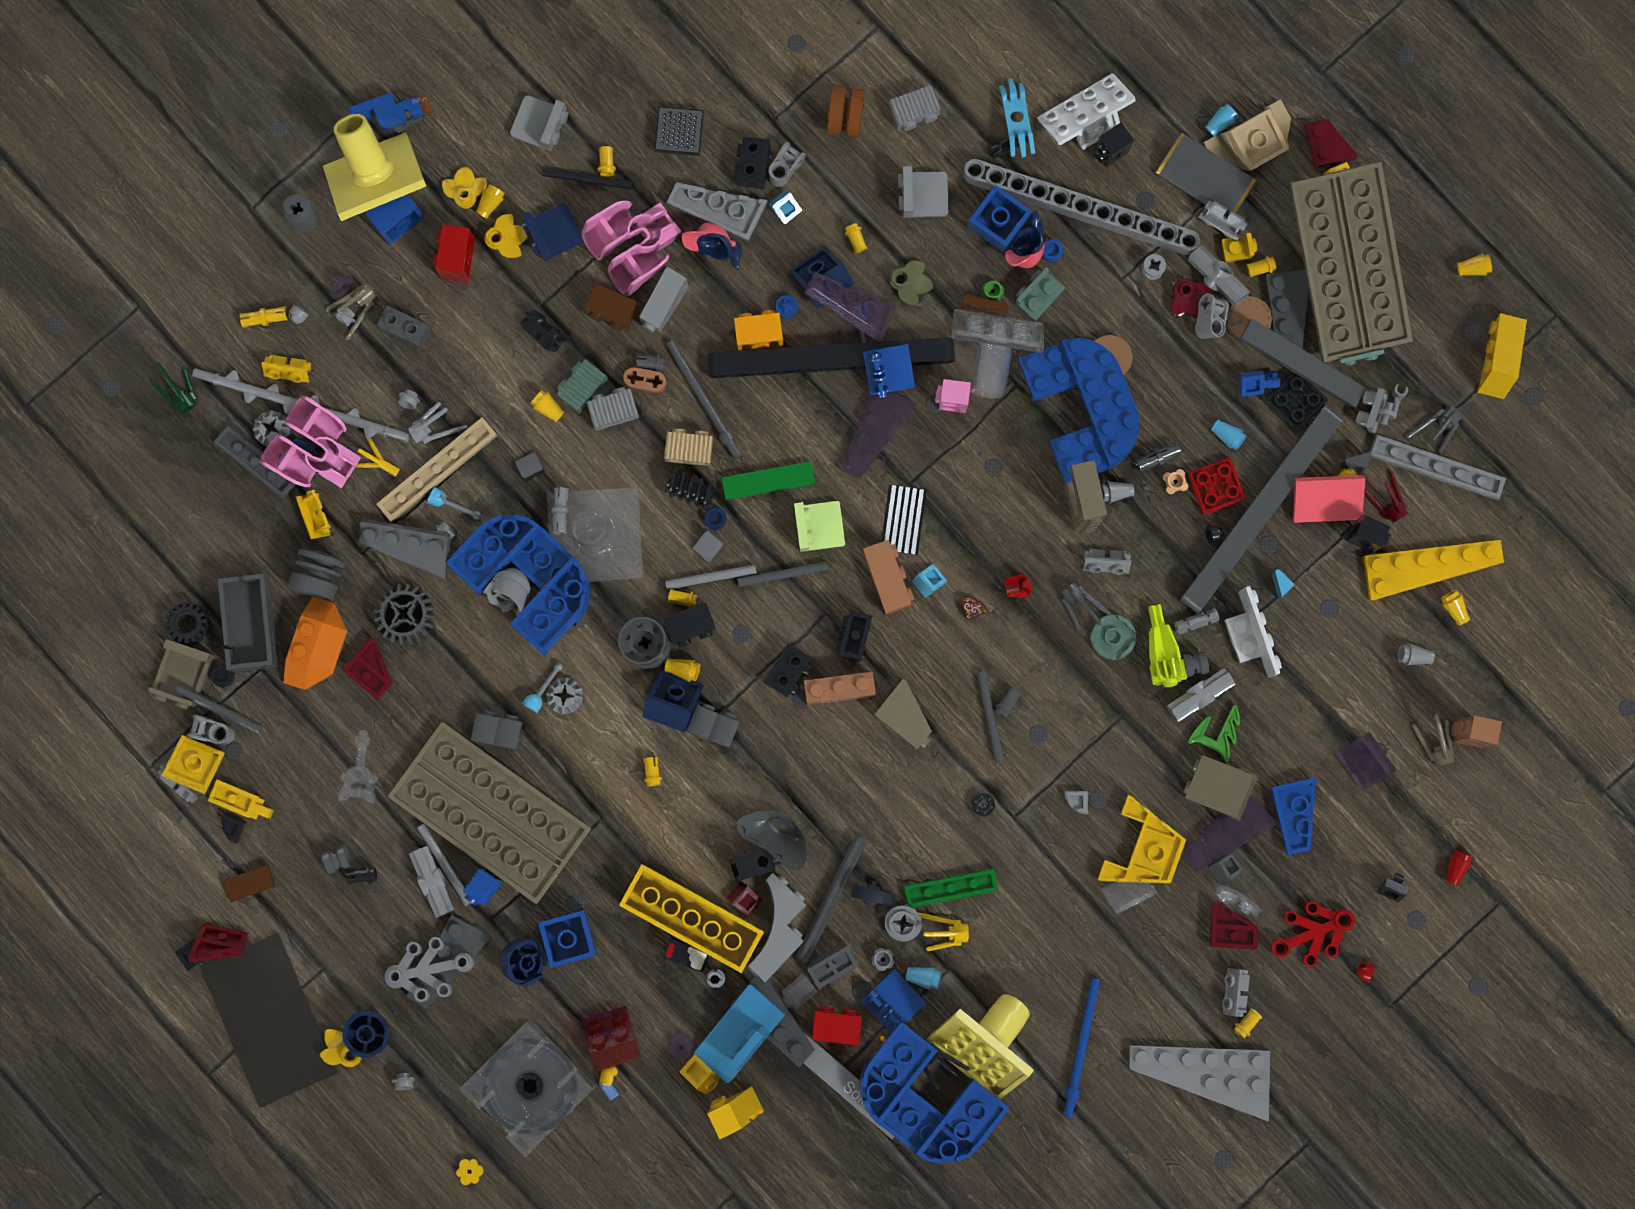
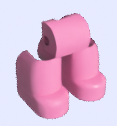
M619 201L589 218L584 224L582 239L590 253L599 261L611 254L617 246L639 233L645 239L640 244H636L615 257L608 267V274L613 285L625 297L637 291L643 283L653 278L665 267L669 258L668 253L662 259L657 252L671 244L682 233L667 214L661 202L645 213L632 218L629 212L632 203L630 201Z
M302 395L289 412L284 424L324 449L325 451L322 456L317 458L282 435L276 434L262 454L259 463L294 484L303 487H310V481L315 473H318L342 488L361 457L336 442L341 433L346 432L345 424L329 410L320 406L309 397Z

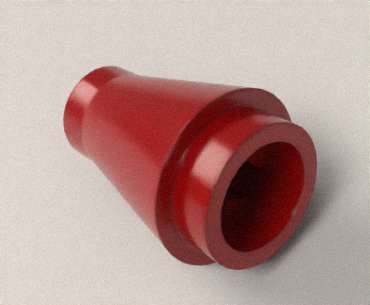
M1454 850L1453 855L1450 854L1445 881L1459 886L1461 879L1472 864L1470 862L1472 856Z

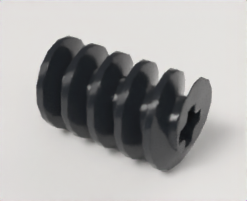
M675 469L669 478L665 493L669 490V497L671 498L678 493L679 501H682L686 496L687 504H690L695 499V507L698 508L703 503V509L707 511L716 488L712 489V482L703 486L702 478L695 483L694 475L687 480L686 472H683L679 477L678 469Z

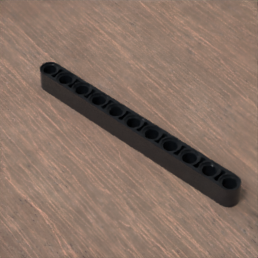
M946 337L713 352L707 355L708 372L710 378H731L866 369L863 352L908 344L912 366L948 364L955 362L954 339Z

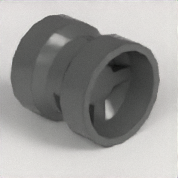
M1205 651L1197 652L1193 656L1190 654L1181 655V660H1184L1187 677L1193 676L1195 672L1201 675L1209 673L1208 658Z
M345 845L337 847L335 852L328 850L321 853L322 861L328 874L336 872L340 866L344 869L352 866L351 858Z

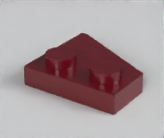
M203 923L189 953V962L241 956L249 939V932Z

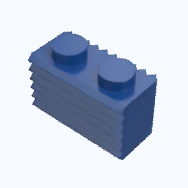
M478 869V873H475V877H472V881H469V885H466V888L463 889L464 893H466L464 898L474 905L487 904L503 882L489 870Z

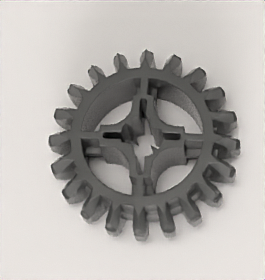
M408 583L405 585V590H403L401 584H397V592L392 587H389V596L385 593L381 594L385 599L384 602L376 601V604L381 606V609H374V613L380 614V617L374 618V622H382L377 627V630H385L382 635L384 638H388L391 635L390 642L395 643L398 638L399 645H404L405 639H407L409 645H413L412 637H415L418 642L422 641L419 634L422 633L428 636L429 633L424 629L426 626L433 629L434 625L428 623V621L436 620L435 615H429V612L436 610L434 606L428 607L433 602L432 598L424 600L427 592L422 591L418 595L420 587L415 586L411 591V585ZM405 596L415 598L406 605H400L395 601ZM419 604H421L423 612L420 623L415 618V612ZM390 606L395 611V617L391 625H389L387 618ZM397 607L401 610H405L409 615V618L412 620V622L409 619L405 618L401 620L403 615L401 614V611L397 609ZM404 624H410L415 628L406 633L395 631Z

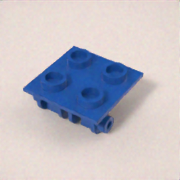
M908 344L863 352L870 395L877 394L878 398H883L887 396L886 393L915 388Z
M895 969L861 1000L890 1033L899 1021L905 1024L926 1004Z

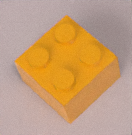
M767 310L761 312V315L752 316V313H743L738 315L739 318H734L738 351L783 348L780 313H775L774 310Z

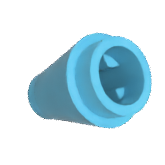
M1226 104L1218 109L1208 125L1205 126V129L1214 137L1235 124V120L1239 116L1230 105Z
M1217 420L1211 429L1229 449L1237 450L1247 436L1243 433L1242 429Z
M908 967L906 981H910L930 991L932 989L937 990L939 987L941 971H937L936 968Z

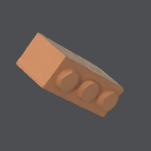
M886 540L863 548V554L884 614L888 615L911 607V601L914 600L911 588L905 587L903 579H906V574L903 566H898L896 558L899 555L895 544L891 545L890 541Z
M873 672L804 681L807 705L874 697L876 695Z
M1475 715L1457 719V722L1453 723L1451 729V736H1454L1453 742L1478 748L1498 745L1502 721Z

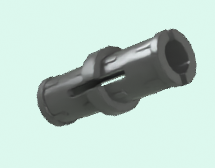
M1173 442L1163 448H1155L1151 453L1134 459L1137 470L1142 472L1156 465L1161 466L1165 461L1182 455L1178 443Z

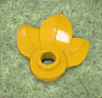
M468 167L460 168L456 172L454 179H444L442 181L445 195L454 199L456 205L463 209L471 208L475 204L477 197L483 193L484 187L487 188L486 178L475 179L472 170Z
M505 214L496 220L494 227L487 230L484 239L489 248L499 250L502 256L518 258L522 255L518 245L525 242L528 236L522 226L514 225L512 214ZM494 236H500V240L498 242L492 241V238Z
M333 1029L325 1031V1043L328 1048L320 1053L322 1060L329 1065L342 1064L345 1067L358 1065L361 1057L355 1056L354 1059L348 1060L345 1056L350 1050L344 1045L342 1032Z

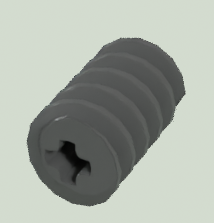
M295 194L289 196L283 203V212L286 219L300 233L313 231L319 221L315 208L302 195Z

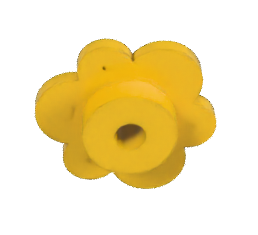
M463 1159L459 1163L460 1168L456 1171L458 1177H461L460 1181L463 1185H469L471 1182L476 1184L484 1169L481 1165H478L476 1159H471L470 1161Z

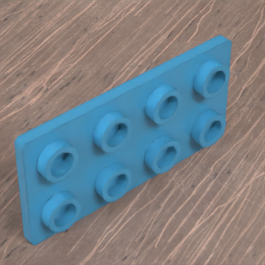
M750 984L694 1053L726 1083H730L782 1020L785 1013L753 984Z

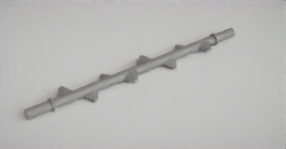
M197 368L194 369L192 374L193 377L211 382L214 385L218 384L243 392L245 402L249 404L256 397L283 404L285 414H289L298 400L279 394L277 384H273L265 390L240 382L238 372L235 370L226 377ZM313 395L310 399L320 405L318 396ZM325 408L336 415L343 423L364 429L367 439L372 438L377 433L384 435V437L389 436L405 442H409L411 438L410 433L390 428L389 425L384 426L361 419L356 408L348 414Z

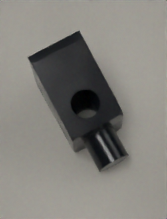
M765 849L729 860L735 882L775 871V865L782 864ZM758 859L763 860L764 865L762 867L758 865Z

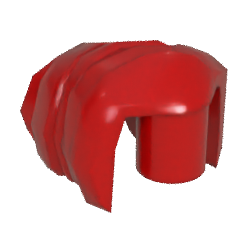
M1024 573L1004 579L1007 597H1018L1021 599L1029 597L1033 586Z

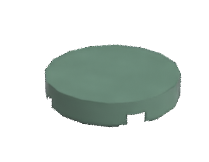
M1121 615L1103 616L1099 619L1102 625L1099 626L1095 623L1091 629L1090 641L1092 648L1104 659L1118 660L1124 658L1132 651L1136 643L1134 626Z

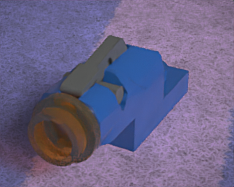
M388 93L349 107L351 115H364L367 121L376 115L382 130L388 131L393 129L397 133L419 123L425 117H428L429 113L433 112L427 95L401 99L399 103H396L393 94Z

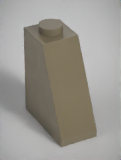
M903 679L874 716L915 750L919 747L924 749L932 739L929 737L932 731L907 681Z

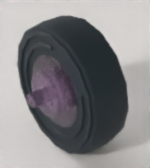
M872 881V885H867L866 887L853 885L851 897L863 900V903H867V908L871 909L872 905L877 906V903L891 905L893 893L880 890V887L876 886L877 882Z

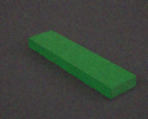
M811 462L722 477L726 501L815 485Z
M994 868L903 886L907 905L911 908L999 891Z

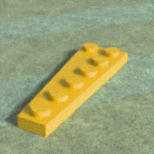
M1501 540L1375 554L1363 557L1369 601L1504 563Z

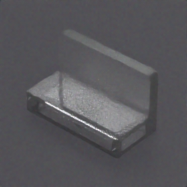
M1116 881L1102 889L1114 914H1119L1158 894L1154 885L1145 882Z

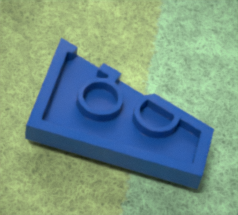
M1317 777L1271 787L1286 855L1311 850L1312 818Z

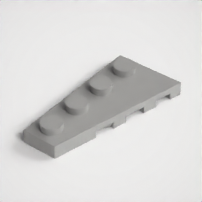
M682 183L675 184L667 201V205L705 223L719 225L727 233L746 242H749L768 203L764 199L758 200L743 195L727 194L723 191H711Z

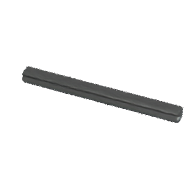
M858 835L854 837L796 955L797 960L803 963L809 962L867 843L865 838Z

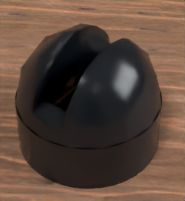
M1218 525L1206 527L1205 535L1209 544H1216L1223 540L1224 532H1221L1223 530L1222 527Z

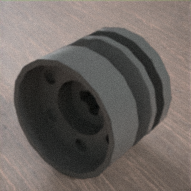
M299 549L297 555L307 560L306 562L295 561L294 564L302 568L303 572H292L287 587L314 597L334 601L338 586L329 582L330 577L341 578L342 574L333 571V568L344 569L345 563L337 560L332 555L320 551Z
M636 617L629 620L621 628L618 636V645L622 655L635 666L644 669L655 668L661 665L668 658L671 651V639L667 630L656 620L649 617ZM645 639L652 642L648 645V649L641 646L645 643Z

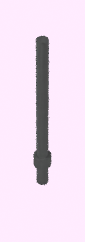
M674 340L669 341L666 344L668 350L720 434L719 439L723 445L727 446L735 460L742 456V453L734 442L735 437L725 427Z

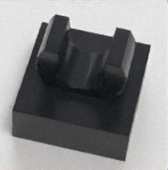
M1396 872L1394 877L1387 878L1379 886L1377 893L1399 903L1407 895L1409 887L1402 885L1404 876Z
M196 938L175 951V954L187 971L192 970L203 962H189V953Z

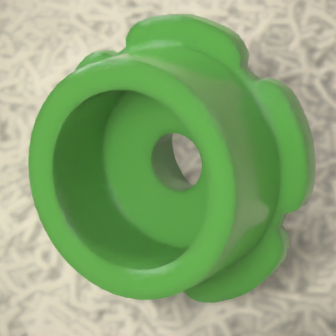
M996 280L986 282L982 287L984 299L999 301L1001 295L1004 294L1003 286Z

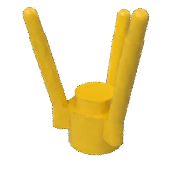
M917 912L923 919L953 925L948 927V931L924 932V937H948L949 940H953L926 947V951L961 946L962 942H968V924H961V920H951Z

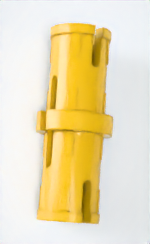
M286 306L267 310L260 308V311L240 313V318H242L240 321L243 328L260 324L268 326L272 322L287 321L288 316L286 314L288 312Z

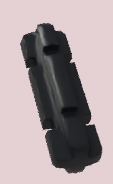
M1025 136V143L1028 142L1027 136ZM1009 137L1001 140L998 145L994 144L989 147L988 150L993 159L1001 156L1002 153L1005 154L1010 151ZM1015 137V148H1016V147L1019 146V142H1018L1017 137Z

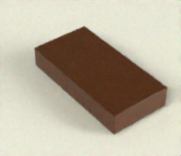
M967 294L964 295L962 308L1006 317L1009 306L1006 303Z
M269 865L223 881L230 903L276 887Z

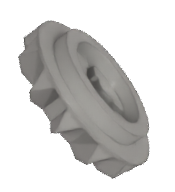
M272 410L261 413L255 419L253 427L255 438L265 446L269 445L276 434H280L287 439L290 427L284 424L286 417L282 413ZM275 422L274 427L279 433L270 432L267 435L268 429L264 424L272 425Z
M567 677L556 679L549 685L547 690V703L553 711L559 714L573 713L580 707L583 701L582 688L573 679ZM566 686L567 693L574 696V698H567L563 706L562 698L555 696V694L562 693Z
M897 905L889 910L885 918V928L888 934L898 941L914 939L922 927L921 916H919L916 909L908 905ZM906 915V921L910 924H906L903 931H901V923L897 922V920H901Z

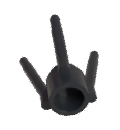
M931 1043L938 1051L928 1063L929 1065L937 1061L951 1074L960 1078L961 1075L939 1057L941 1055L960 1068L970 1071V1067ZM926 1065L923 1070L935 1089L938 1090L940 1086Z

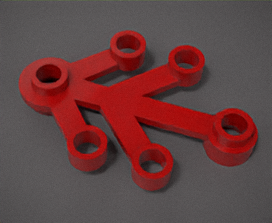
M1308 901L1304 906L1305 912L1309 915L1318 914L1330 920L1323 924L1299 916L1295 911H1286L1283 919L1287 924H1297L1309 930L1287 940H1274L1270 946L1272 954L1279 958L1286 957L1290 953L1291 948L1313 939L1309 952L1303 956V963L1307 967H1314L1318 963L1317 956L1325 934L1334 930L1330 944L1324 947V954L1329 958L1336 957L1339 954L1338 947L1343 933L1352 929L1355 923V917L1350 910L1341 908L1334 912L1319 906L1315 901ZM1310 904H1314L1316 907L1312 913L1308 910ZM1289 913H1293L1295 916L1292 922L1287 919ZM1340 916L1346 917V923L1343 925L1339 923ZM1277 944L1283 945V951L1280 953L1276 951ZM1330 946H1333L1335 949L1333 955L1328 954L1327 950ZM1308 956L1314 958V962L1310 965L1306 961Z

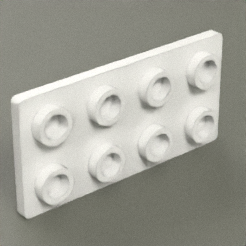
M1110 74L1040 115L1037 119L1058 145H1062L1076 136L1078 145L1084 150L1096 143L1099 136L1119 124L1117 112L1136 100L1135 96L1114 74Z
M1247 586L1238 592L1245 613L1226 619L1224 622L1238 662L1243 663L1261 657L1267 677L1270 678L1280 674L1279 669L1282 666L1277 655L1274 656L1272 647H1274L1273 639L1270 633H1266L1264 627L1266 625L1265 616L1262 611L1259 612L1256 604L1259 603L1255 590H1251L1250 586Z

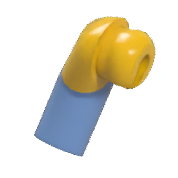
M612 1064L601 1070L599 1080L601 1089L610 1101L620 1095L612 1084L614 1076L618 1074L617 1068Z

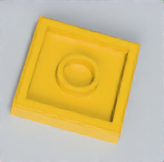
M181 735L162 773V777L206 794L225 753Z

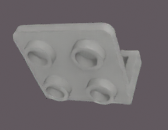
M525 96L510 131L511 136L551 152L553 146L557 145L559 141L560 128L562 124L566 123L568 118L565 103L556 100L553 105L531 96Z
M912 166L903 167L902 174H898V188L903 190V196H899V210H903V218L947 216V174L945 172H912Z

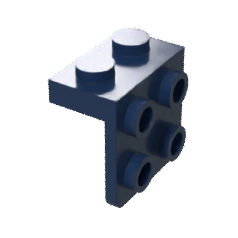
M565 203L554 206L534 217L531 212L522 215L525 222L521 225L527 236L532 235L534 240L531 243L536 256L541 254L544 262L583 243L582 235Z

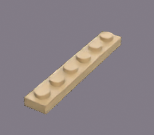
M483 417L480 418L379 501L377 506L391 522L395 521L434 487L496 438L497 434Z

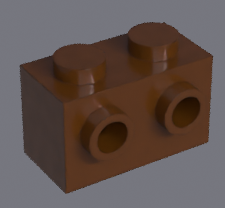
M595 284L585 306L589 318L600 322L602 319L609 323V327L617 331H621V329L628 331L639 308L637 301L598 284Z

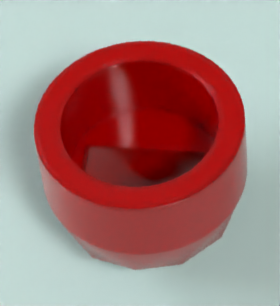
M1366 962L1361 963L1357 969L1358 977L1369 983L1376 966Z

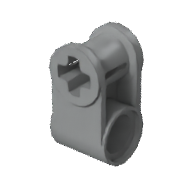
M787 141L769 167L770 183L775 187L784 186L800 167L806 157V153H800L791 147ZM777 170H780L784 172L785 175L783 177L777 178L773 175V173Z
M1206 293L1201 297L1197 323L1195 325V331L1199 338L1208 339L1223 336L1226 330V319L1229 310V303L1226 299H1217L1210 293Z
M193 714V725L190 733H187V737L222 745L230 744L234 740L235 731L231 726ZM221 728H224L226 736L220 740L218 732Z

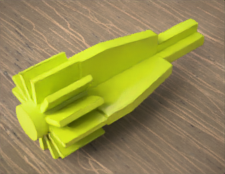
M1152 605L1148 608L1152 628L1149 631V657L1152 682L1156 686L1161 684L1164 687L1176 686L1178 682L1186 680L1187 677L1184 660H1181L1179 647L1170 626L1165 625L1161 605Z

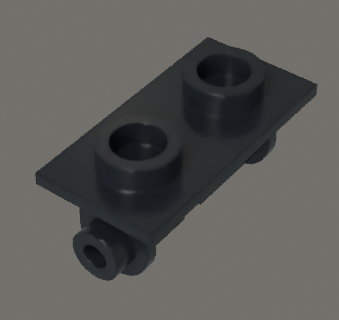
M538 311L526 312L525 315L527 317L523 318L520 322L523 325L522 328L533 338H536L539 333L542 334L538 342L549 352L555 353L560 348L558 344L567 341L562 336L563 332L556 326H551L546 321V317Z

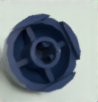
M519 938L512 940L501 952L499 959L500 969L504 977L512 983L522 986L532 985L542 977L543 967L547 966L546 951L540 943L531 939Z
M371 1010L355 1013L345 1022L342 1030L344 1045L353 1055L361 1058L373 1057L381 1053L390 1039V1027L387 1020L379 1013Z

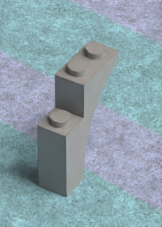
M773 873L765 880L771 896L773 909L770 933L760 953L747 967L763 984L804 942L801 939L803 935L795 927L789 928L787 925L806 906L803 903L805 898L796 890L792 892L786 886L788 882L780 874L776 876Z

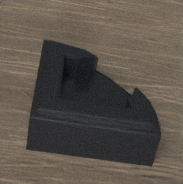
M223 814L222 825L224 832L231 842L238 844L246 822Z

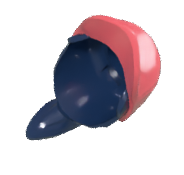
M1034 210L1029 218L1030 227L1023 229L1017 234L1005 253V259L1011 266L1031 268L1040 261L1045 248L1043 241L1044 225L1037 210Z
M704 223L699 227L698 231L682 234V243L685 248L698 251L702 255H709L717 260L729 258L731 265L736 269H740L741 245L734 240H730L729 235L721 226L713 223Z

